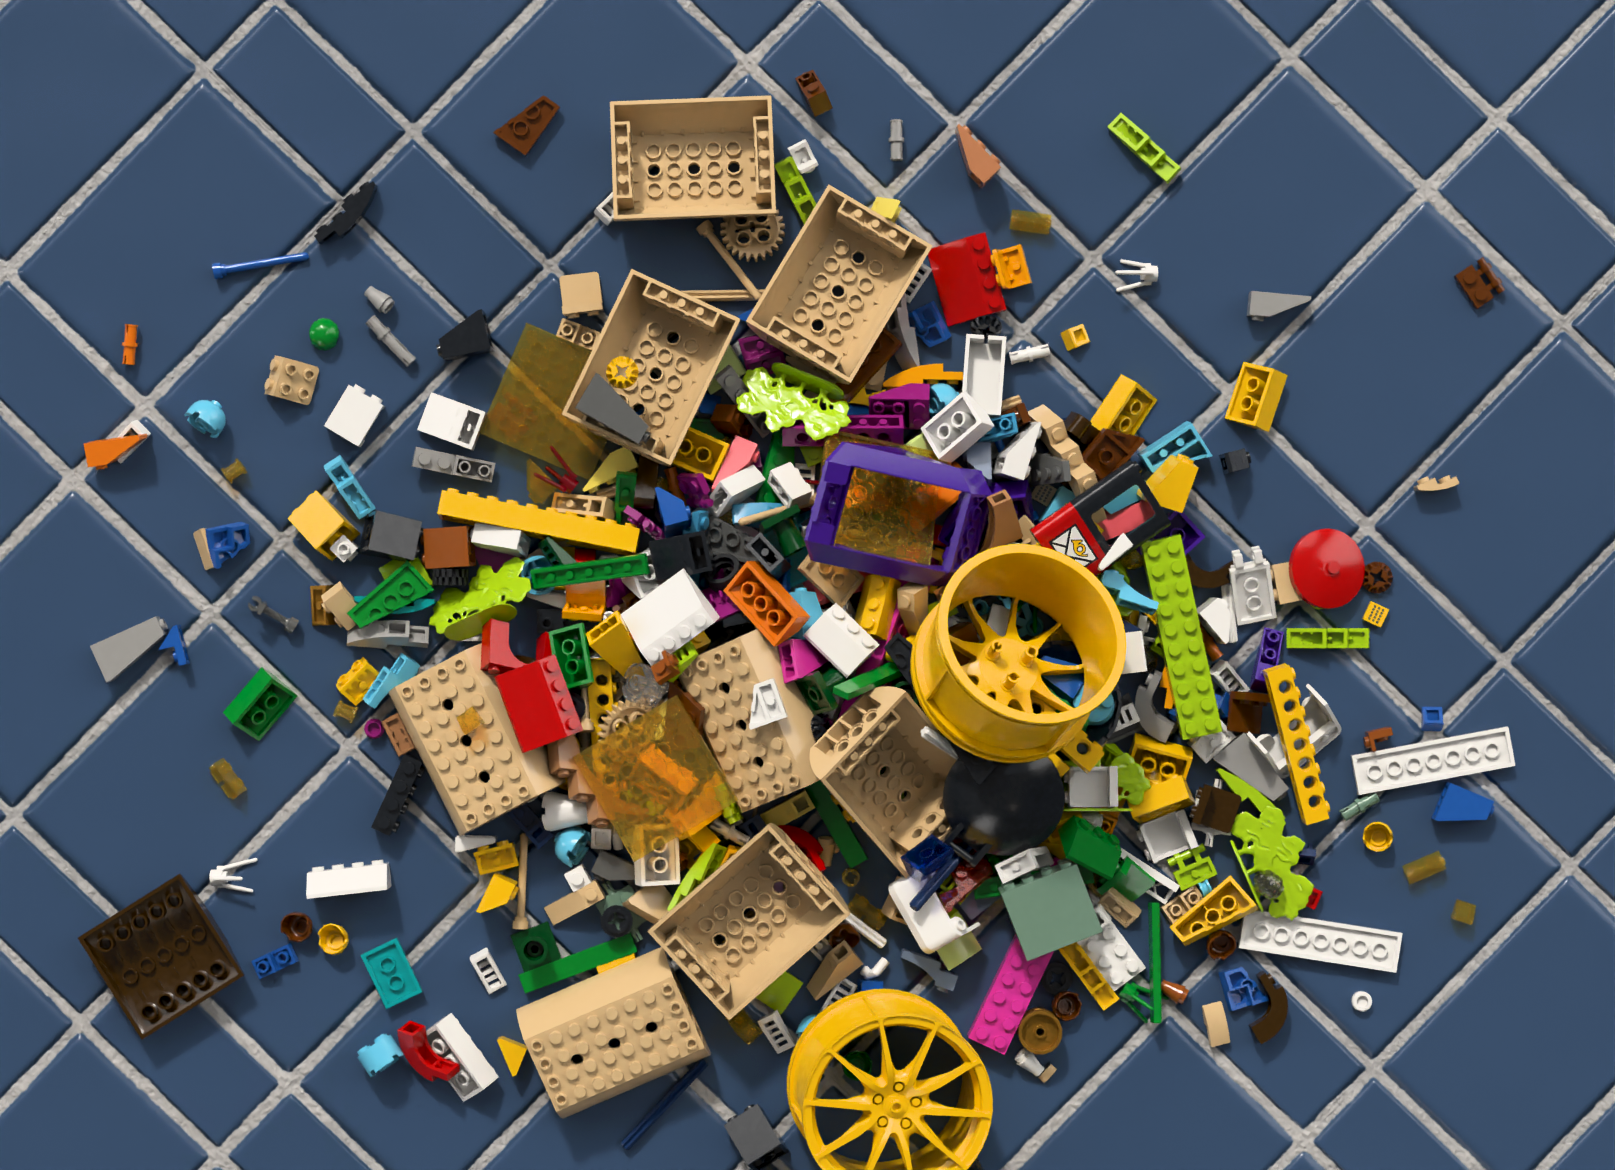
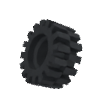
M433 569L432 585H469V569Z

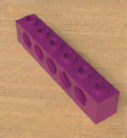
M847 415L851 420L848 426L841 427L838 433L832 436H826L816 441L806 433L803 420H796L793 426L782 427V446L833 447L839 446L842 441L879 446H903V415Z

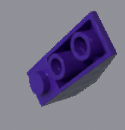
M1264 627L1249 689L1268 694L1262 670L1278 665L1284 632Z

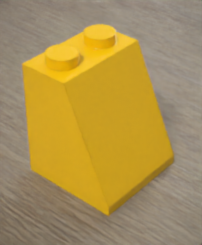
M1179 453L1177 456L1170 455L1146 481L1161 507L1183 513L1199 468L1193 464L1194 461L1189 459L1190 457ZM1138 489L1136 494L1148 502L1141 490Z
M318 491L310 494L287 518L317 551L331 561L337 556L330 550V547L342 535H345L352 542L360 534Z

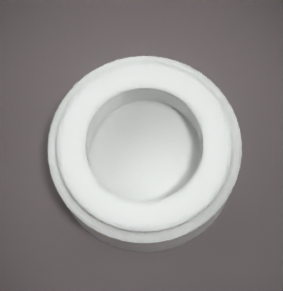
M1358 991L1353 994L1351 1003L1356 1010L1364 1012L1370 1009L1372 998L1368 993Z

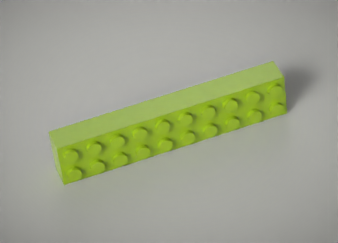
M1176 534L1148 540L1140 546L1151 600L1159 602L1154 616L1180 738L1186 740L1223 732L1181 535Z

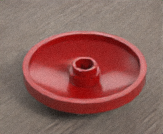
M1320 529L1307 533L1296 543L1291 552L1289 576L1292 586L1302 600L1314 607L1330 609L1347 604L1357 595L1364 580L1365 564L1362 553L1355 541L1339 530Z

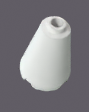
M553 791L545 793L542 801V808H545V814H542L545 830L556 831L588 823L586 802L578 803L577 800L569 799L566 794Z

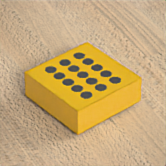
M1370 601L1362 619L1381 628L1389 609Z

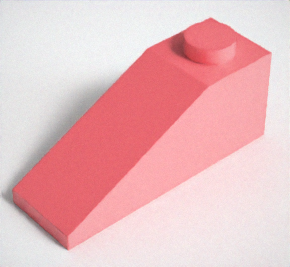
M737 435L735 436L711 487L712 492L719 481L758 461L760 456L758 444Z

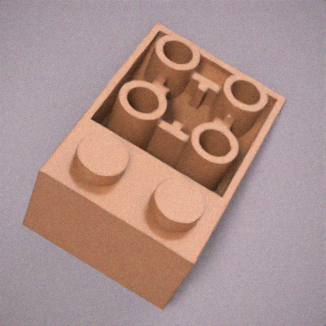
M958 124L955 134L967 174L980 188H983L999 172L1001 168L999 164L1001 162L994 154L990 156L985 151L986 146L979 139L976 141L971 136L973 133L967 126L964 125L962 127Z

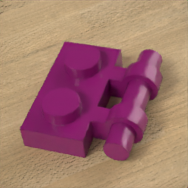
M682 472L676 476L680 490L690 497L686 500L687 505L692 508L700 507L705 509L713 506L714 502L708 495L710 488L703 473Z
M627 505L623 512L629 516L627 519L629 522L640 528V531L643 533L651 534V537L655 540L665 538L664 532L656 524Z

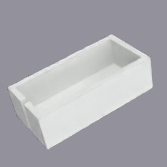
M966 334L962 392L965 391L987 412L990 418L1001 416L1006 337L988 335V344H985L984 335Z

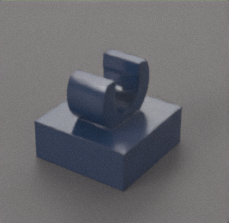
M1312 843L1308 844L1307 849L1303 848L1299 852L1300 858L1297 864L1313 865L1316 858V849H1312Z

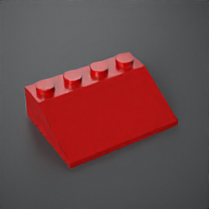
M985 232L931 248L928 253L947 327L971 321L979 316H989L1006 311L1001 287L996 280V269L991 262V251Z
M555 654L494 677L522 753L583 731Z

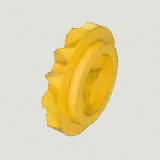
M619 356L612 359L609 365H607L606 376L609 383L614 387L625 389L636 382L639 374L638 367L629 357ZM617 366L622 369L627 368L625 371L627 379L622 375L617 376L619 373Z

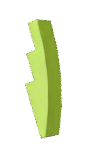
M1122 113L1108 125L1107 128L1167 184L1181 170V167L1169 158L1165 151Z
M789 156L775 163L774 167L804 225L815 208L816 202L792 156Z
M1287 628V648H1370V628Z
M1219 767L1214 769L1234 794L1241 796V802L1248 798L1259 812H1262L1266 806L1276 808L1257 789L1239 777Z
M716 843L711 844L684 877L667 908L668 911L674 908L720 867L728 848Z

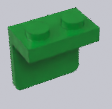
M1126 856L1117 864L1113 879L1109 881L1100 876L1096 891L1103 895L1113 887L1129 901L1133 902L1154 886L1155 879Z

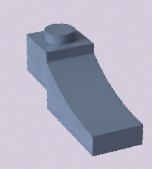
M902 948L901 958L925 970L934 979L933 984L937 986V990L948 993V990L954 991L958 975L941 969V960Z

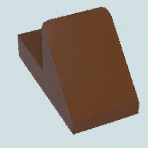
M1024 402L1001 412V415L1014 412L1018 428L1031 422Z

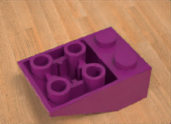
M909 383L869 396V415H903L904 429H920L930 420V384Z

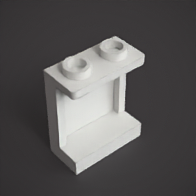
M355 384L354 387L348 385L324 426L361 447L365 441L364 438L385 406L381 404L382 399L373 394L371 397L364 394L366 390Z
M1069 766L1070 769L1063 775L1064 783H1067V791H1065L1067 807H1118V766L1093 767L1088 774L1080 767Z
M1184 809L1137 825L1139 830L1136 833L1139 841H1144L1146 849L1143 850L1147 860H1151L1153 864L1189 848L1198 847Z
M1047 846L1027 849L995 865V868L1002 883L1005 884L1030 871L1038 870L1045 865L1051 866L1054 864V861Z

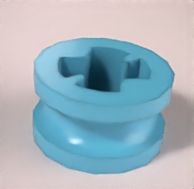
M1207 879L1202 883H1198L1203 897L1212 891Z

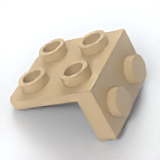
M597 272L560 277L562 313L564 316L572 319L580 317L579 314L587 313L588 316L600 315L599 312L604 311L600 278Z
M275 355L270 363L271 371L269 378L265 382L264 394L309 405L319 368Z

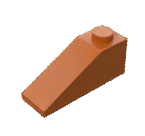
M147 433L84 443L88 467L95 466L96 470L108 468L107 464L117 461L145 440Z

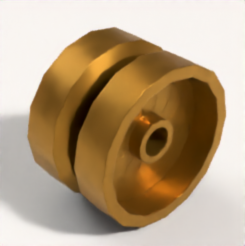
M1034 1007L1024 1013L1017 1028V1035L1021 1044L1028 1051L1034 1054H1047L1059 1045L1062 1039V1027L1058 1018L1050 1010ZM1042 1028L1044 1031H1041L1042 1034L1038 1035L1037 1029Z

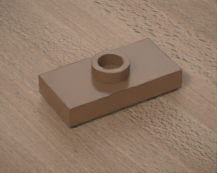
M399 713L381 721L399 757L416 749Z

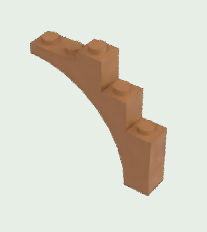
M1005 489L986 497L989 508V524L985 539L977 554L1023 538L1012 499ZM946 586L933 591L938 603Z
M575 734L547 744L549 774L557 775L559 778L567 777L568 797L571 800H577L578 803L586 802L588 824L596 825L598 828L607 827L611 822L628 821L630 824H640L649 817L648 808L635 806L620 799L597 780L581 755Z

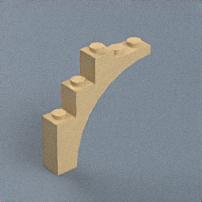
M1044 404L1028 411L1031 419L1030 423L1042 422L1040 426L1042 428L1040 439L1052 455L1069 460L1071 481L1068 482L1075 497L1097 483L1095 471L1084 463L1079 445L1068 437L1064 421ZM1103 507L1092 514L1091 518L1095 523L1107 519Z

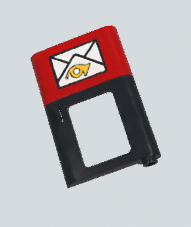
M1129 460L1029 530L1041 547L1055 550L1074 559L1095 576H1098L1104 570L1170 526L1171 522L1141 476L1140 472L1142 469L1136 461L1132 463ZM1137 485L1153 509L1154 515L1126 535L1133 544L1132 547L1103 571H1099L1097 569L1098 565L1113 544L1108 545L1091 516L1123 492Z

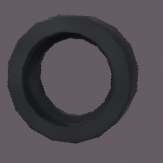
M719 554L713 557L716 569L703 572L706 582L715 592L720 590L724 592L723 590L742 568L738 559L731 554ZM727 567L734 568L728 576L722 579H713L715 574L721 569Z

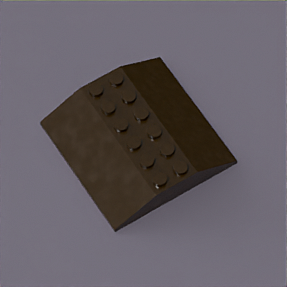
M181 873L78 937V940L141 1040L244 976L226 937L205 904Z

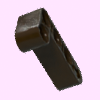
M1072 411L1064 421L1067 434L1086 448L1100 432L1091 425L1092 423L1088 419Z
M640 455L633 509L643 516L654 517L655 488L657 487L659 463Z

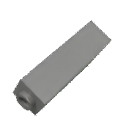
M155 616L90 646L106 683L114 681L167 635L166 630L168 626L163 618L160 619V616Z
M1244 732L1239 733L1212 758L1215 762L1272 801H1280L1287 795L1288 786Z

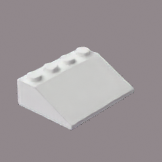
M684 568L621 614L637 647L651 666L664 659L662 651L666 650L669 654H672L720 618Z

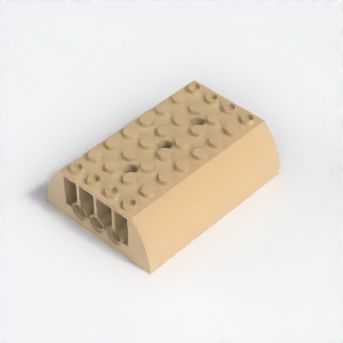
M771 95L610 102L614 221L776 215ZM736 163L740 169L733 173L729 171L728 167L730 164ZM691 165H697L700 171L697 174H691L688 169ZM656 166L660 169L658 175L653 176L649 174V169Z
M828 184L747 318L746 323L764 341L828 379L848 385L852 382L933 245ZM855 253L863 254V262H855L853 255ZM839 286L843 288L844 294L840 297L835 296L832 292L834 287ZM819 320L823 323L824 327L816 331L813 329L812 323Z
M631 269L562 415L578 426L656 463L671 467L741 319ZM677 333L679 335L678 341L670 343L668 341L669 334ZM619 356L632 359L639 371L636 382L625 389L616 388L611 385L606 376L607 365H609L612 359ZM617 366V370L619 371L617 376L622 375L627 379L628 377L625 373L627 368L622 369L621 367ZM653 369H660L662 372L661 377L658 379L651 378V371ZM595 373H598L632 409L636 405L644 406V412L639 416L651 428V436L646 444L643 443L641 446L635 444L575 408Z
M757 628L698 654L697 658L679 676V680L684 691H688L694 700L705 708L703 732L740 813L819 781L810 765V748L817 742L811 730V720L814 715L795 681L788 684L784 683L778 646L774 647ZM774 678L788 717L750 730L749 723L751 720L754 685ZM723 683L728 684L730 688L729 693L723 690ZM740 720L746 723V729L740 727ZM756 757H760L763 760V766L757 764Z
M482 643L454 655L397 685L388 692L460 836L566 783L565 778L549 774L547 744L522 753L494 678L500 674H489L488 671L481 670ZM446 699L453 701V708L451 710H447L444 707ZM464 735L471 737L472 743L470 746H465L462 743ZM483 771L488 772L490 775L487 783L483 782L480 778Z
M890 686L876 687L863 693L810 748V765L817 778L896 869L907 878L952 829L944 811L943 790L946 777L956 759L921 737L920 731L925 726H928L941 736L942 734L905 690ZM886 766V771L880 775V770ZM907 791L905 798L901 799L902 793Z
M769 823L647 932L725 1017L730 1020L850 915V911L837 889L790 837L777 825ZM776 882H783L785 889L778 892L774 889V884ZM747 908H752L756 914L752 918H747L744 915V911ZM721 934L726 940L723 944H717L714 941V937Z
M662 947L516 1009L523 1040L555 1111L562 1119L711 1055L670 959ZM650 1022L657 1024V1029L653 1032L646 1029V1025ZM612 1038H616L620 1041V1045L613 1048L608 1044ZM579 1054L583 1057V1061L575 1064L571 1060L572 1056Z

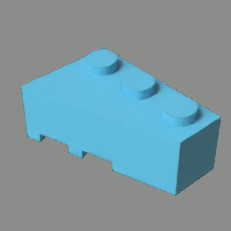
M1189 421L1184 422L1137 453L1146 469L1152 473L1170 455L1177 456L1178 453L1190 457L1189 459L1193 461L1212 457L1197 430Z

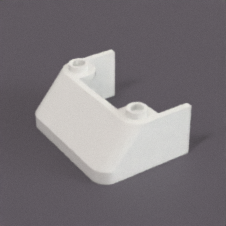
M1307 684L1306 688L1311 696L1305 698L1302 702L1306 713L1304 722L1305 725L1309 726L1311 732L1309 741L1310 744H1313L1317 754L1340 734L1342 728L1328 703L1310 684ZM1294 720L1293 722H1291L1289 724V728L1294 729L1297 725V721ZM1249 731L1247 736L1279 777H1288L1289 771L1279 733L1274 737L1270 734H1262L1256 739ZM1301 739L1295 741L1294 748L1301 746ZM1306 758L1300 760L1299 767L1307 762Z
M941 855L916 868L907 878L902 876L890 883L888 887L893 901L921 950L926 954L935 952L980 926V923L977 922L967 928L961 918L953 917L950 919L935 892L919 911L916 912L911 909L909 903L936 873L932 865L942 859Z

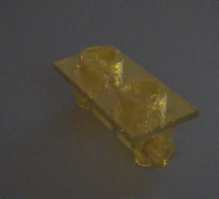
M1012 209L1009 229L1049 235L1051 215Z
M224 758L209 767V773L217 783L224 780L225 784L221 788L228 798L231 797L234 800L247 790L243 781L237 777L231 765Z
M1436 851L1403 865L1402 868L1409 884H1413L1445 870L1446 862L1441 857L1440 852Z
M857 893L847 905L850 913L858 919L864 914L866 918L863 922L873 930L879 931L888 918L881 912V909L875 908L865 897Z

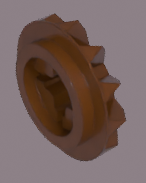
M1382 562L1367 564L1362 585L1371 593L1385 592L1392 583L1393 575L1391 569ZM1381 571L1380 577L1384 582L1377 581L1374 583V577L1370 573L1378 574Z

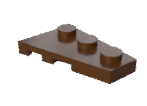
M543 95L520 114L510 119L505 125L495 130L493 134L524 156H527L559 111L560 106Z

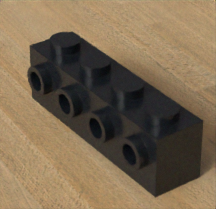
M537 609V633L543 634L544 632L579 623H584L585 632L587 633L601 623L600 621L589 622L588 620L571 621L563 619V609Z
M408 753L404 754L371 828L389 836L393 832H397L401 823L398 821L401 814H405L409 806L406 803L409 795H414L417 788L415 782L418 777H422L426 768L423 767L424 763L421 759Z

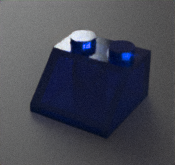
M931 834L900 858L908 875L920 883L951 860L954 850Z

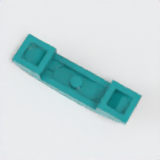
M354 596V600L359 603L366 596ZM418 599L414 601V606H404L392 614L412 613L426 609L436 604V599Z

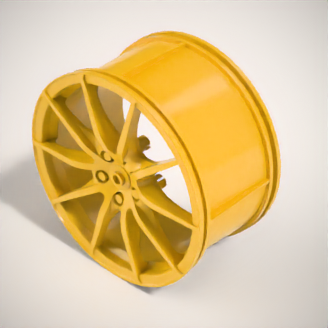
M1010 544L988 549L969 559L954 573L944 589L939 604L932 609L919 627L914 638L910 658L911 678L915 694L926 716L933 725L952 743L975 756L1003 763H1025L1046 758L1064 748L1076 737L1086 723L1091 711L1108 697L1119 681L1126 657L1124 624L1116 603L1108 590L1092 572L1074 559L1049 548L1028 544ZM981 596L1012 598L1005 636H999L980 617L973 605V598ZM1021 600L1039 608L1052 617L1057 624L1037 639L1027 642L1021 640L1016 627L1018 601ZM963 603L983 643L967 642L949 635L948 613ZM1062 627L1073 641L1082 664L1076 666L1059 665L1038 659L1036 656L1043 643ZM952 648L974 660V662L960 666ZM1084 673V689L1079 706L1073 708L1051 693L1042 681L1041 675ZM969 677H974L977 680V686L969 679ZM989 693H994V694H995V700H994L993 698H991L990 696H988L987 694H989ZM1030 694L1061 712L1053 714L1033 713ZM1010 701L1016 702L1019 710L1008 707V703Z
M872 989L839 999L821 1011L808 1024L794 1047L788 1065L787 1098L790 1111L796 1126L806 1139L811 1154L822 1170H967L977 1158L988 1136L993 1113V1097L989 1076L983 1062L973 1047L962 1037L956 1025L940 1008L921 996L895 989ZM908 1026L926 1030L927 1036L915 1058L904 1069L896 1070L891 1061L884 1027ZM875 1029L879 1030L882 1045L881 1075L879 1077H874L853 1066L838 1053L855 1038ZM935 1035L946 1041L959 1054L961 1066L935 1077L924 1080L916 1079ZM833 1057L860 1080L864 1086L862 1094L848 1099L816 1098L822 1075ZM962 1074L961 1092L956 1108L944 1106L929 1098V1094L932 1091L941 1088ZM815 1106L863 1111L861 1117L841 1137L828 1145H824L816 1124ZM925 1115L951 1116L944 1129L937 1136L924 1120ZM867 1130L873 1132L872 1151L868 1162L850 1159L834 1151L859 1137ZM917 1133L930 1141L920 1150L910 1154L909 1137L912 1134ZM893 1137L902 1158L877 1162L888 1138Z

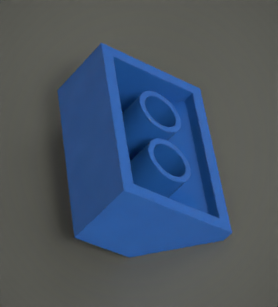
M656 487L655 502L665 538L682 535L683 530L691 527L692 516L689 506H685L684 501L660 487Z

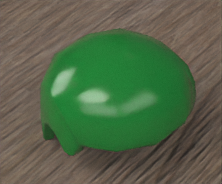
M320 318L314 321L309 329V339L312 345L318 350L324 351L336 346L339 338L337 324L327 318Z
M854 1050L844 1057L853 1066L868 1074L871 1073L872 1060L865 1051ZM842 1064L843 1072L849 1079L860 1081Z

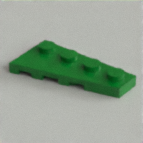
M781 429L773 432L762 473L766 480L757 492L755 503H782L767 482L772 469L789 462L794 466L795 446H782Z
M407 560L354 606L347 615L362 629L432 593L434 589Z

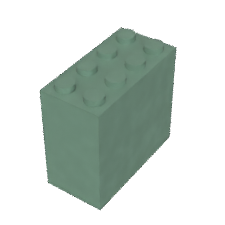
M1068 858L1057 861L1058 864L1052 867L1045 865L1038 869V873L1031 874V872H1028L1014 882L1001 883V887H998L1027 961L1103 932L1079 868L1075 862Z

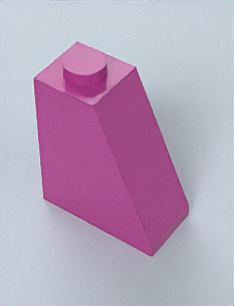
M790 639L778 645L785 684L806 676L828 662L808 640Z

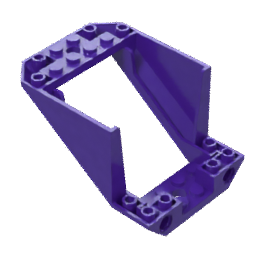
M842 441L825 460L822 468L820 483L816 489V498L811 508L809 524L806 527L805 544L810 560L928 586H946L954 573L977 554L989 511L986 497L992 495L981 470L957 468L898 447ZM854 467L962 491L958 497L957 508H960L959 515L955 520L956 526L950 539V546H946L943 552L942 566L913 563L859 551L841 544H834Z

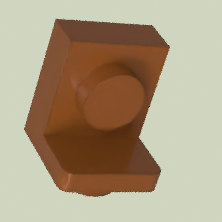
M666 650L661 652L664 659L651 666L655 680L659 685L664 684L680 673L677 657L674 654H669Z
M1387 726L1366 731V737H1363L1365 748H1368L1370 752H1375L1374 739L1377 742L1389 740L1388 736L1393 735L1392 728Z

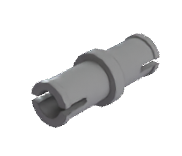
M900 119L890 120L889 143H891V161L903 160V120Z

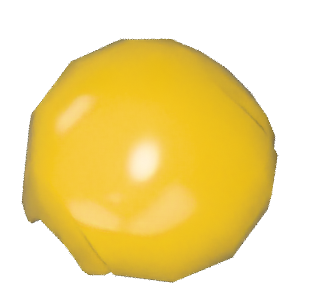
M1372 822L1365 827L1363 842L1369 850L1382 852L1391 846L1393 832L1387 824Z
M330 923L324 925L318 931L319 946L325 953L337 955L342 953L348 946V933L342 926Z

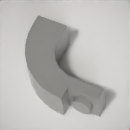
M1155 670L1154 674L1149 673L1145 684L1148 687L1142 684L1139 685L1135 697V709L1140 718L1139 722L1145 731L1157 740L1166 743L1175 721L1164 717L1154 707L1153 694L1162 677V672Z

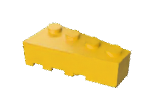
M1230 875L1171 925L1170 929L1187 946L1259 910V908Z

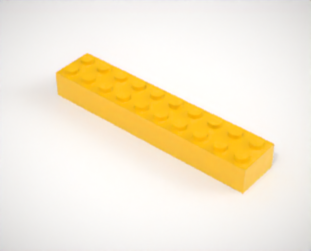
M447 488V491L442 490L437 512L441 520L475 526V523L517 529L524 532L528 537L544 539L550 536L555 542L568 539L569 542L566 544L626 556L637 554L641 534L640 528H637L632 523H625L624 526L617 524V521L605 519V522L599 521L597 517L586 515L583 518L578 517V514L575 512L566 511V514L558 513V510L555 508L546 507V510L538 509V506L534 504L518 505L519 502L514 500L501 502L498 501L499 498L487 496V498H481L479 494L467 492V495L460 494L459 490Z

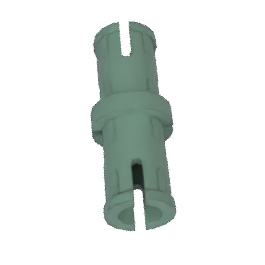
M1375 792L1369 793L1360 799H1355L1352 804L1339 810L1343 819L1348 821L1355 815L1366 812V809L1379 803L1380 799Z

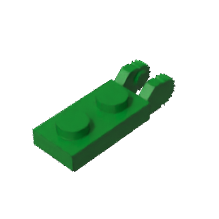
M617 471L615 495L617 524H621L622 512L627 505L633 508L637 473Z

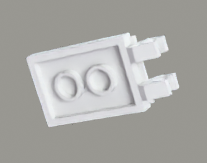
M1259 546L1251 547L1253 561L1243 563L1240 550L1231 551L1234 565H1230L1229 575L1238 626L1277 618L1270 564L1266 559H1263L1262 550Z

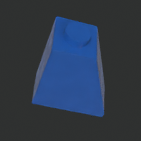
M1048 656L1040 658L1041 660L1059 665H1077ZM1084 673L1041 675V679L1047 687L1055 692V695L1070 702L1084 683Z
M1446 782L1431 819L1436 821L1487 820L1488 816L1491 817L1495 808L1493 805L1494 801Z

